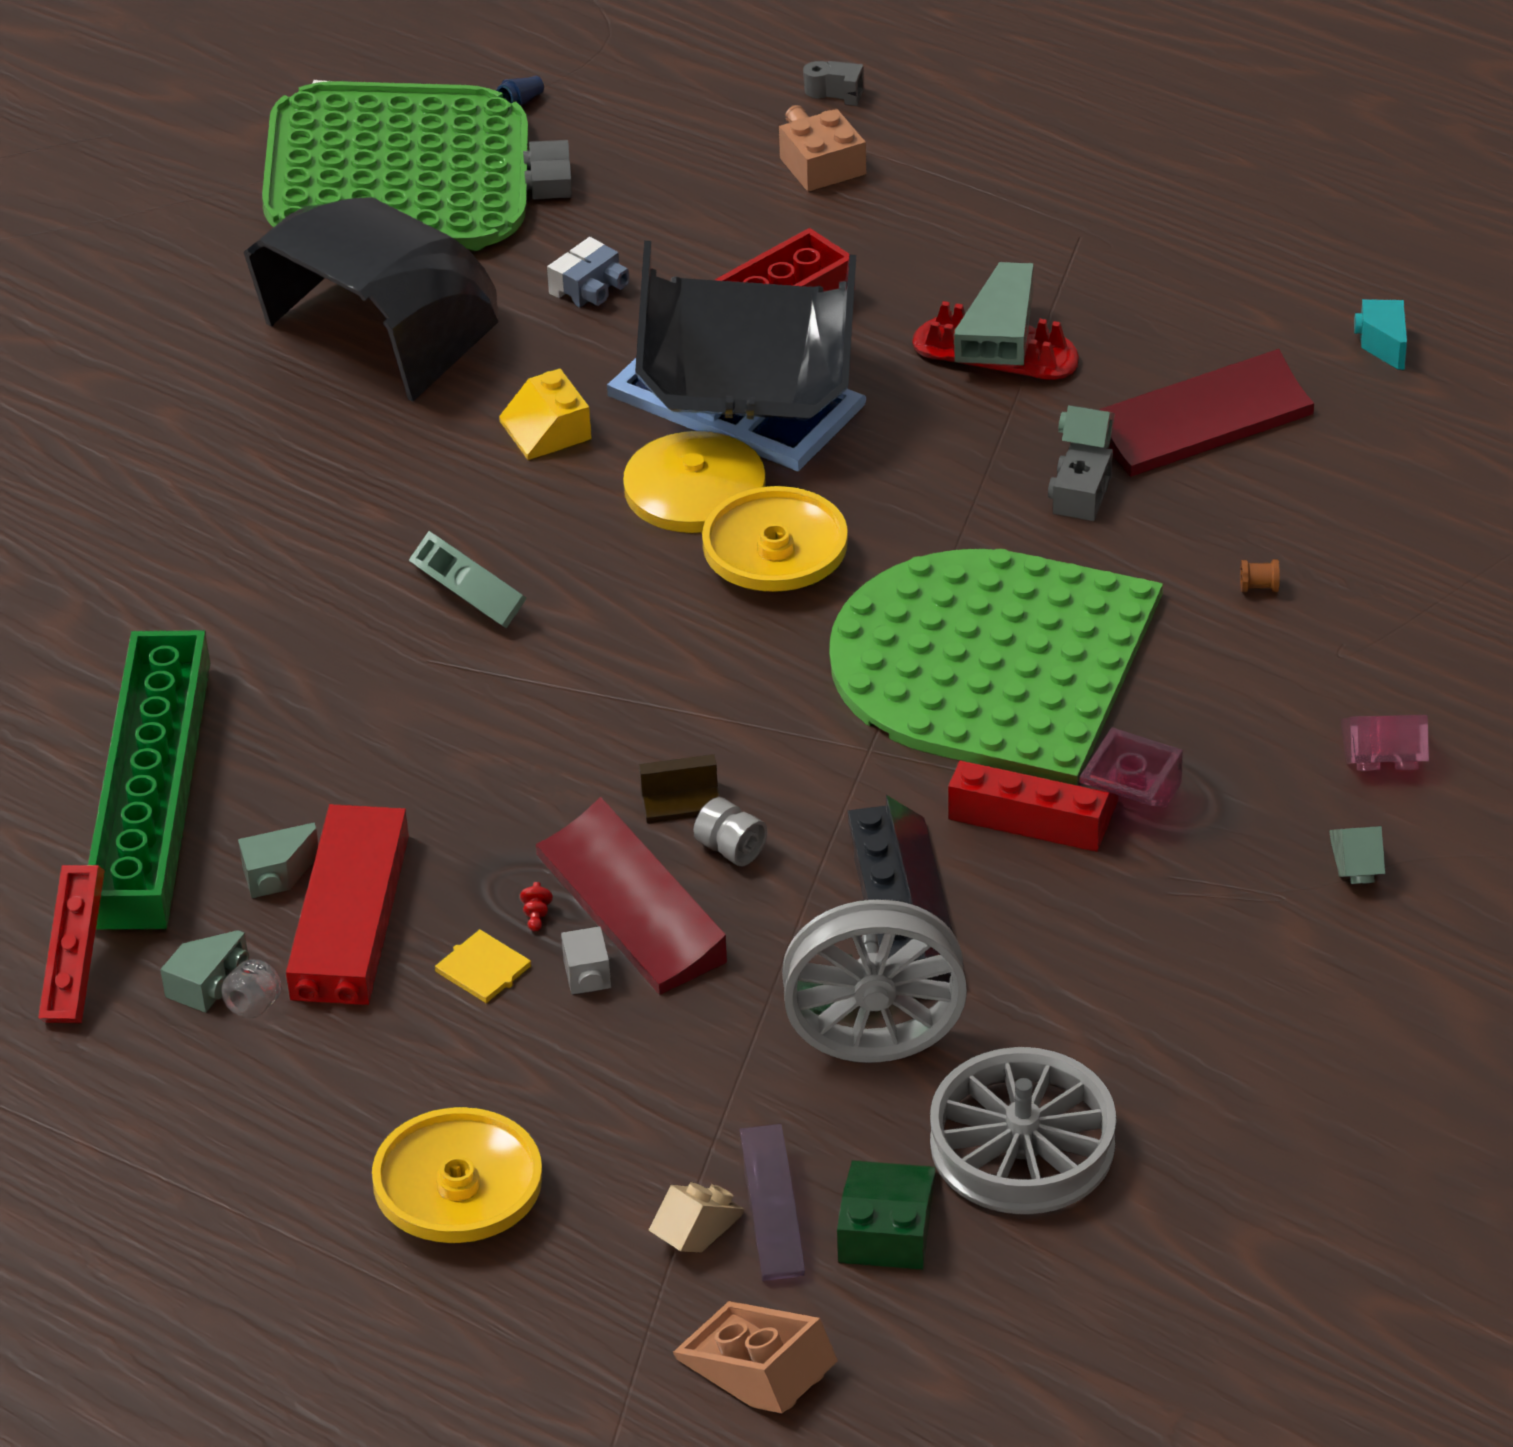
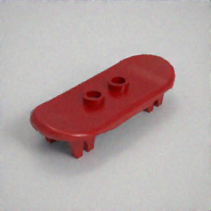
M943 301L938 316L925 322L914 333L912 343L915 351L927 358L955 362L954 333L965 316L963 304L956 303L952 315L950 302ZM1040 319L1037 328L1029 325L1024 365L962 364L1027 375L1045 380H1057L1066 378L1074 373L1078 367L1079 355L1073 343L1064 337L1060 322L1054 321L1052 330L1049 333L1047 320Z

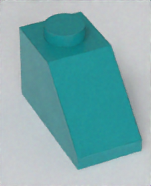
M1362 299L1361 313H1355L1354 334H1360L1361 348L1397 370H1404L1407 348L1404 300Z

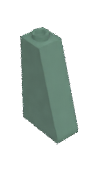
M998 263L955 329V362L1024 365L1033 298V263Z

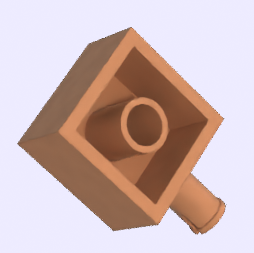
M799 105L792 106L787 110L785 116L788 118L785 119L788 123L779 126L780 159L807 192L866 174V142L838 109L824 111L811 117Z

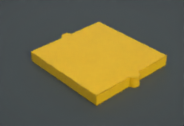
M479 929L461 945H455L453 947L454 951L435 965V972L481 1001L488 1003L504 988L512 987L513 981L531 967V960Z

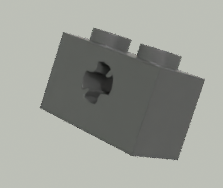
M1071 442L1066 456L1061 455L1059 458L1057 478L1052 477L1049 483L1048 498L1053 499V514L1090 521L1095 520L1112 478L1113 449Z

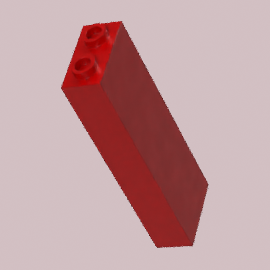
M329 804L286 970L290 1000L369 1005L409 838L406 808Z

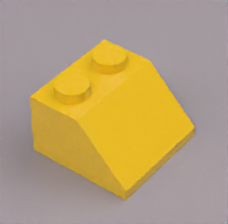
M561 368L529 378L499 416L500 423L527 460L592 439L589 406Z

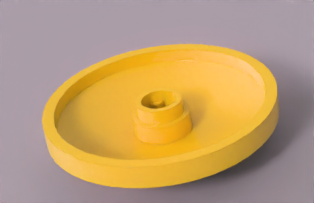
M706 431L675 433L648 443L631 457L624 471V493L629 507L644 521L670 531L698 533L703 531L704 523L712 510L724 500L750 489L765 487V469L759 455L750 446L736 438Z
M786 486L760 487L731 496L712 510L704 523L702 531L703 552L710 567L722 578L735 585L759 591L794 590L822 580L840 565L845 557L848 545L846 521L834 504L813 492Z
M467 1107L434 1110L406 1121L391 1132L382 1142L375 1155L372 1167L373 1190L376 1202L383 1214L398 1228L411 1235L443 1243H464L482 1240L512 1227L531 1210L539 1196L542 1185L541 1156L532 1137L520 1125L505 1116L488 1110Z

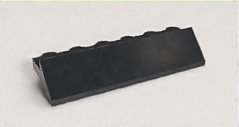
M886 795V806L848 810V825L854 846V861L863 900H893L918 906L937 916L953 932L925 818ZM883 933V934H877V936H878V945H879L878 947H879V948H880V945H881V942H882L884 933ZM895 935L888 959L913 938ZM930 947L914 961L941 954ZM951 972L930 977L927 980L949 983Z

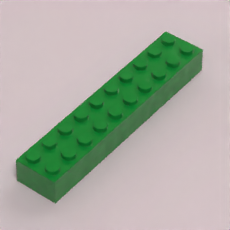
M205 630L131 631L88 865H99L105 870L96 929H167L211 664Z

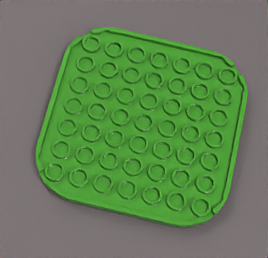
M327 81L299 87V92L291 97L282 96L275 103L270 113L262 191L264 215L270 225L274 227L285 217L304 206L327 204L352 198L373 197L451 236L467 249L481 250L485 246L500 242L512 235L521 226L526 215L527 184H525L524 171H527V164H524L523 151H527L528 141L526 113L516 101L510 103L504 99L503 93L473 85Z

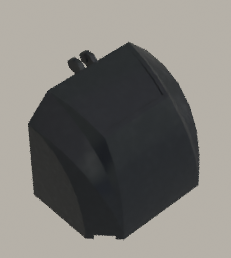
M373 197L352 198L327 204L304 206L285 217L244 251L266 324L269 326H273L325 278L359 295L363 301L369 297L387 318L383 324L389 332L407 398L412 402L499 322L496 288L485 268L466 247L451 236Z
M644 240L635 367L637 377L673 412L725 415V418H732V415L747 416L746 419L754 420V417L795 419L800 421L812 418L845 392L849 386L857 255L849 254L845 281L839 282V289L823 292V287L820 286L806 287L688 279L677 276L672 277L671 281L656 277L657 270L651 268V241Z

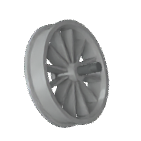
M864 900L830 909L807 923L793 938L785 953L782 976L785 989V1009L788 1019L796 1032L811 1046L823 1053L843 1060L885 1062L908 1057L923 1051L939 1041L951 1030L959 1019L965 1005L967 989L963 971V956L959 942L951 929L937 916L908 903L893 900ZM883 933H884V936H883V939H882V942H881V945H880V948H879V947H878L879 945H878V936H877V934H883ZM895 935L913 938L888 959ZM852 937L860 958L857 961L834 944ZM930 947L941 954L914 961ZM819 954L835 966L808 962L815 955ZM951 972L949 983L927 980V978ZM798 981L824 984L801 991L797 990ZM912 997L938 1000V1002L928 1009ZM835 1002L819 1016L810 1010V1008ZM895 1005L914 1019L895 1025L889 1006ZM860 1006L853 1028L837 1024L856 1007ZM881 1010L887 1027L864 1029L870 1011Z
M1031 1047L1003 1048L980 1054L965 1061L951 1071L939 1085L932 1100L930 1110V1148L934 1164L939 1174L953 1190L982 1207L1013 1214H1036L1064 1208L1091 1193L1102 1182L1111 1167L1115 1151L1116 1111L1111 1094L1093 1071L1066 1055ZM1005 1082L1011 1104L1007 1106L987 1087ZM1032 1082H1038L1032 1095ZM1048 1085L1065 1090L1064 1093L1038 1108ZM968 1095H971L987 1110L959 1102ZM1082 1101L1091 1108L1088 1111L1063 1114ZM946 1120L973 1126L944 1130ZM1101 1129L1102 1131L1100 1140L1073 1133ZM982 1145L962 1159L953 1151V1149ZM1060 1150L1088 1158L1077 1166ZM1006 1153L996 1176L979 1170V1168L1000 1154ZM1039 1154L1061 1174L1040 1178L1035 1156ZM1015 1159L1027 1160L1031 1180L1007 1178Z

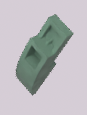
M428 531L409 559L414 565L505 628L508 627L527 599L524 595L430 531Z

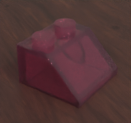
M1428 715L1356 716L1341 719L1347 764H1357V771H1379L1380 763H1395V770H1418L1419 762L1429 761Z
M1111 728L1082 772L1080 783L1150 806L1166 808L1182 783L1183 750Z

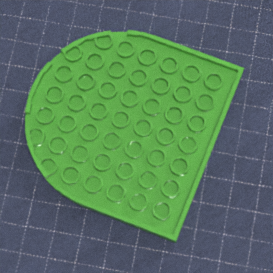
M962 549L913 557L906 562L881 572L866 582L844 604L837 615L830 637L829 655L832 678L841 698L860 720L868 726L874 724L888 732L889 739L899 744L934 755L1078 786L1163 595V583L1039 556L1011 552L1006 549Z

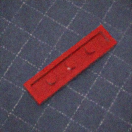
M62 865L38 1016L44 1023H82L105 872L99 865Z

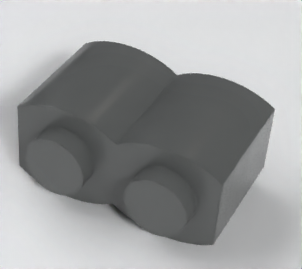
M568 140L529 142L530 151H523L524 164H527V170H529L524 171L525 184H527L526 190H532L533 199L571 198Z

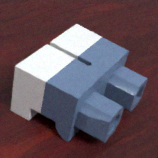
M588 237L571 249L570 253L567 252L547 266L549 294L558 298L568 294L579 308L589 301L597 306L602 304L609 295L608 288L611 285L621 290L629 284V269L619 264V253L592 237Z

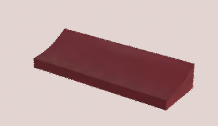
M1276 349L1098 410L1115 413L1110 445L1107 449H1113L1115 460L1132 477L1314 414V402L1294 377L1280 349Z
M602 797L569 825L536 844V854L596 924L601 926L603 932L659 995L727 963L726 934Z

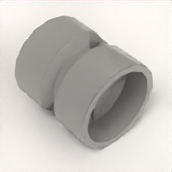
M722 797L712 799L703 807L693 829L694 837L698 842L713 851H719L724 858L738 866L748 865L758 856L768 834L765 822L751 814L742 812L740 807Z

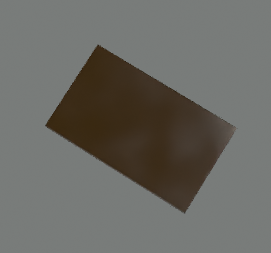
M715 754L638 764L640 793L646 823L698 817L700 811L709 801L720 797Z

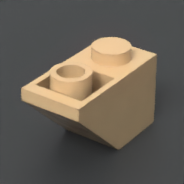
M690 1182L689 1186L671 1185L649 1231L680 1251L702 1253L742 1216L745 1209L732 1201L734 1196L732 1193L717 1185L711 1184L710 1188H705Z

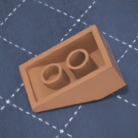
M728 1301L673 1351L678 1361L749 1406L777 1413H784L792 1408L796 1400L813 1384L819 1382L824 1377V1374L838 1361L820 1318Z

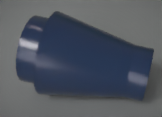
M539 76L505 79L497 87L496 91L503 93V98L508 102L513 103L516 101L522 106L535 96L543 93L544 83Z

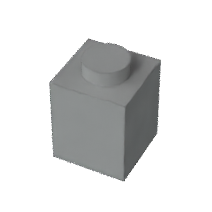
M601 926L561 933L563 960L571 995L611 988L609 959Z

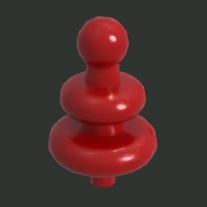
M534 882L533 886L521 891L520 900L525 904L523 907L524 914L530 917L527 923L528 928L536 932L542 928L540 918L547 915V905L553 900V895L549 889L541 887V883Z

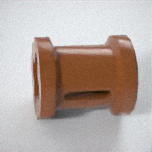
M1273 559L1271 563H1249L1247 560H1241L1240 586L1242 592H1248L1249 589L1271 588L1272 592H1279L1280 569L1278 559Z

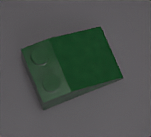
M852 1160L842 1194L837 1226L838 1263L923 1270L936 1167Z

